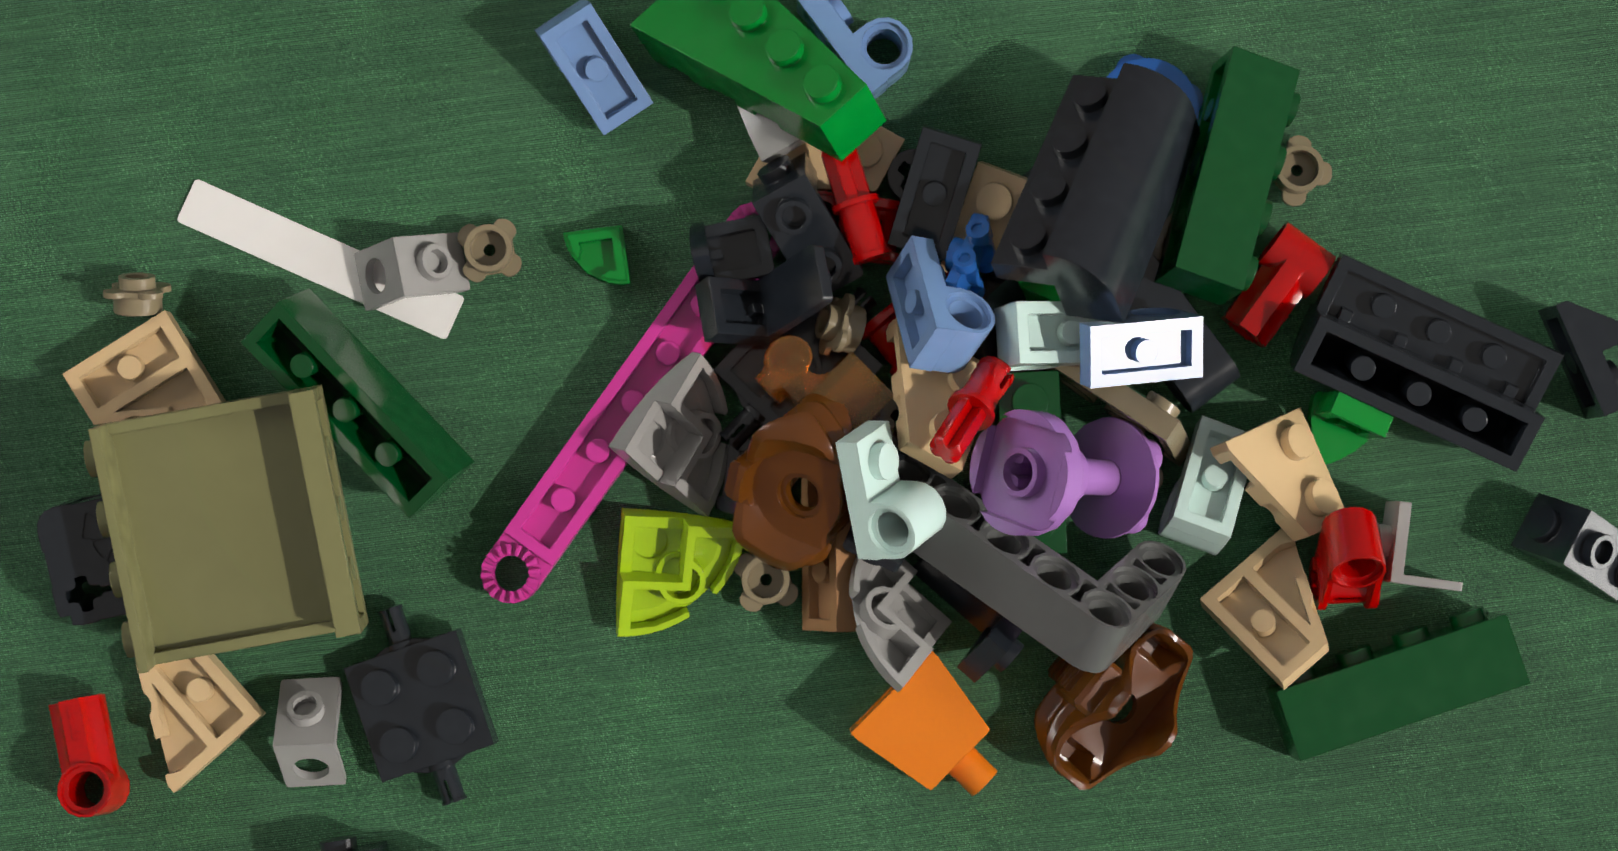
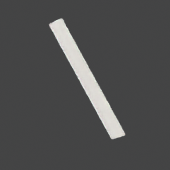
M201 180L194 181L177 218L179 223L364 304L354 254L359 250ZM377 259L373 267V280L377 289L382 292L386 283V273L383 264ZM457 293L411 297L376 310L441 339H446L464 298Z

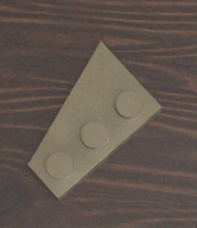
M1080 365L1043 369L1044 371H1059V382L1086 401L1094 404L1097 398L1105 402L1104 410L1113 418L1127 420L1140 428L1143 433L1147 430L1157 436L1164 449L1162 455L1180 467L1185 460L1191 442L1181 421L1176 418L1180 410L1166 398L1154 391H1150L1146 397H1143L1126 385L1088 388L1080 384Z

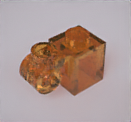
M791 335L780 337L769 345L764 355V367L754 378L779 404L788 396L795 405H798L807 395L818 393L845 405L851 418L852 431L866 421L871 420L893 398V393L853 352L845 353L825 374L819 375L810 372L808 368L813 357L810 346L800 337Z

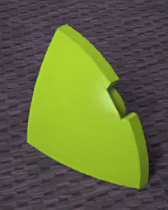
M622 508L616 585L617 637L650 634L676 625L690 617L687 606L698 599L706 590L710 588L712 593L717 594L733 573L743 550V547L736 542L732 532L733 521L680 512Z

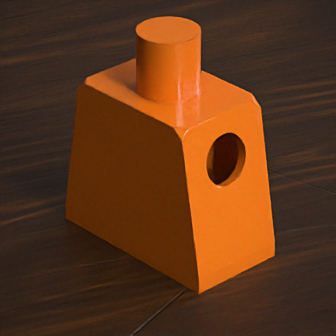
M933 651L899 692L890 686L849 728L850 733L858 741L929 790L936 787L949 773L971 796H974L997 773V769L974 748L989 732L990 728Z

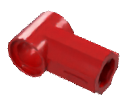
M1286 222L1260 254L1257 272L1249 289L1238 294L1221 319L1247 341L1261 348L1266 347L1287 320L1288 315L1301 298L1306 299L1319 285L1335 262L1336 256L1292 224Z
M105 694L79 697L48 705L62 773L57 785V796L61 806L69 814L77 817H93L118 810L128 798L130 780L126 771L118 763ZM91 773L97 774L104 785V794L97 804L92 803L84 792V784Z

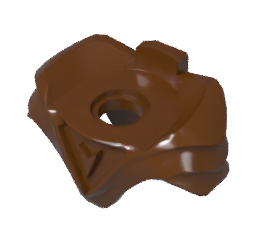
M818 393L807 395L800 404L788 411L783 417L763 425L753 433L748 449L730 463L724 491L729 498L736 501L732 527L736 542L747 552L773 568L792 571L824 561L837 535L850 521L835 442L852 432L851 418L845 405ZM798 477L806 478L816 487L819 495L816 506H803L793 497L791 489Z
M1154 623L1116 661L1100 673L1082 671L1058 656L1048 669V676L1056 683L1035 710L1034 718L1038 741L1046 760L1056 773L1064 777L1079 790H1087L1093 788L1121 768L1142 759L1159 756L1172 747L1178 731L1177 709L1179 697L1193 659L1192 647L1173 633L1171 629ZM1132 696L1133 704L1130 713L1124 719L1110 721L1109 719L1114 718Z

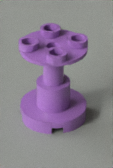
M1017 409L1003 414L1008 417L1003 418L997 426L991 425L977 439L970 462V484L973 493L981 494L983 504L987 511L980 512L985 520L996 530L1015 536H1039L1058 528L1068 516L1071 517L1075 525L1082 531L1098 538H1116L1124 534H1135L1146 526L1148 515L1153 508L1158 493L1159 468L1162 464L1163 455L1157 442L1147 439L1142 430L1133 423L1120 418L1104 417L1084 425L1073 436L1067 425L1055 415L1043 411Z

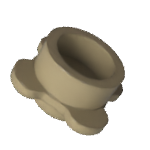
M1302 135L1293 136L1287 141V155L1284 166L1277 179L1273 181L1282 192V201L1292 207L1303 204L1309 191L1316 186L1328 184L1332 178L1330 164L1323 161L1319 152L1311 147V141ZM1296 165L1301 168L1302 173L1300 176H1294L1291 173L1293 166Z
M498 219L493 225L484 224L476 227L473 224H467L460 229L457 239L459 244L464 247L467 260L463 267V273L470 281L479 283L486 276L501 273L506 277H513L520 271L522 260L515 254L513 238L516 235V228L511 221ZM488 245L495 247V253L492 256H487L484 253V249Z
M125 273L118 276V282L112 283L111 289L103 290V298L113 299V312L117 315L150 316L163 311V293L171 292L172 288L170 283L156 282L155 275L151 273Z
M846 293L842 299L833 297L832 302L820 310L815 326L816 337L820 339V354L827 356L831 350L838 353L841 351L853 353L859 346L865 331L867 316L864 307L855 305L854 295Z
M749 553L740 556L734 571L741 577L743 593L740 596V603L743 608L750 612H757L766 604L778 602L782 606H789L795 602L798 596V588L791 583L789 571L773 568ZM763 574H769L772 577L770 585L765 586L760 582Z

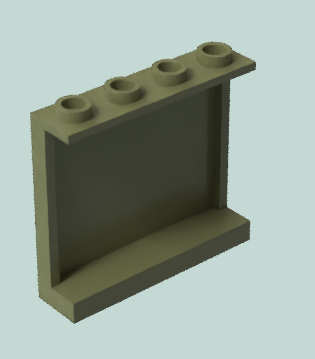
M322 385L102 423L88 429L90 440L84 442V460L89 475L91 477H98L103 501L97 502L96 505L97 522L104 538H111L115 561L109 564L110 585L116 598L123 597L128 620L123 622L121 627L123 647L128 658L136 659L139 674L149 672L155 665L333 632H335L336 638L362 633L369 622Z

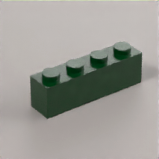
M1233 46L1212 66L1198 118L1201 133L1181 181L1155 278L1156 283L1219 305L1224 304L1242 291L1249 289L1258 268V258L1252 256L1257 236L1262 235L1272 214L1273 204L1267 201L1270 185L1279 176L1286 160L1287 149L1281 146L1285 127L1287 128L1291 125L1300 105L1301 96L1295 92L1300 73L1299 69Z
M310 289L278 301L241 341L245 348L287 391L322 385L332 438L409 519L436 501L475 462Z
M1483 605L1464 609L1448 616L1450 626L1432 632L1428 631L1427 625L1411 627L1391 635L1394 644L1372 652L1370 644H1363L1340 651L1335 654L1337 664L1316 671L1314 665H1312L1285 690L1278 684L1266 687L1265 689L1288 756L1303 761L1530 684L1507 614L1486 613Z

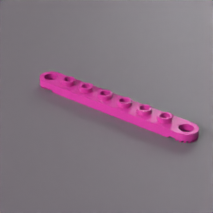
M752 202L740 205L731 213L726 221L759 214ZM771 237L769 243L772 258L774 259L780 248L773 237ZM694 266L505 528L493 548L486 555L481 565V579L484 589L492 598L503 603H518L529 599L536 593L628 464L608 447L623 423L645 395L676 364L691 352L700 353L704 357L714 344L704 341L695 289L699 279ZM506 556L519 557L528 567L529 577L527 582L521 589L516 591L502 588L496 580V566Z

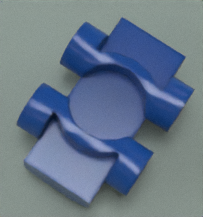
M973 213L965 228L966 238L955 237L949 245L945 261V268L949 274L945 283L946 286L972 291L983 298L985 288L979 272L989 273L994 270L991 261L996 251L988 215Z

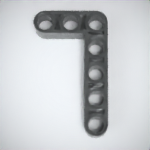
M910 456L899 461L898 472L900 480L919 481L928 484L941 496L946 508V521L943 528L912 552L1066 662L1082 671L1100 673L1116 661L1159 619L1186 571L1185 561L1173 548L1157 541H1143L1097 581L1034 536L1008 535L993 528L980 512L987 511L983 501L954 480Z

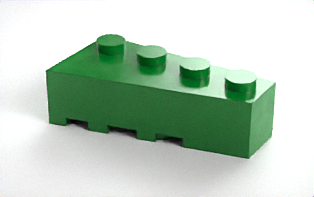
M656 0L629 24L655 62L668 69L673 67L685 73L694 83L709 91L713 88L733 99L737 106L754 115L759 113L776 122L780 129L839 161H843L887 121L867 84L778 0Z

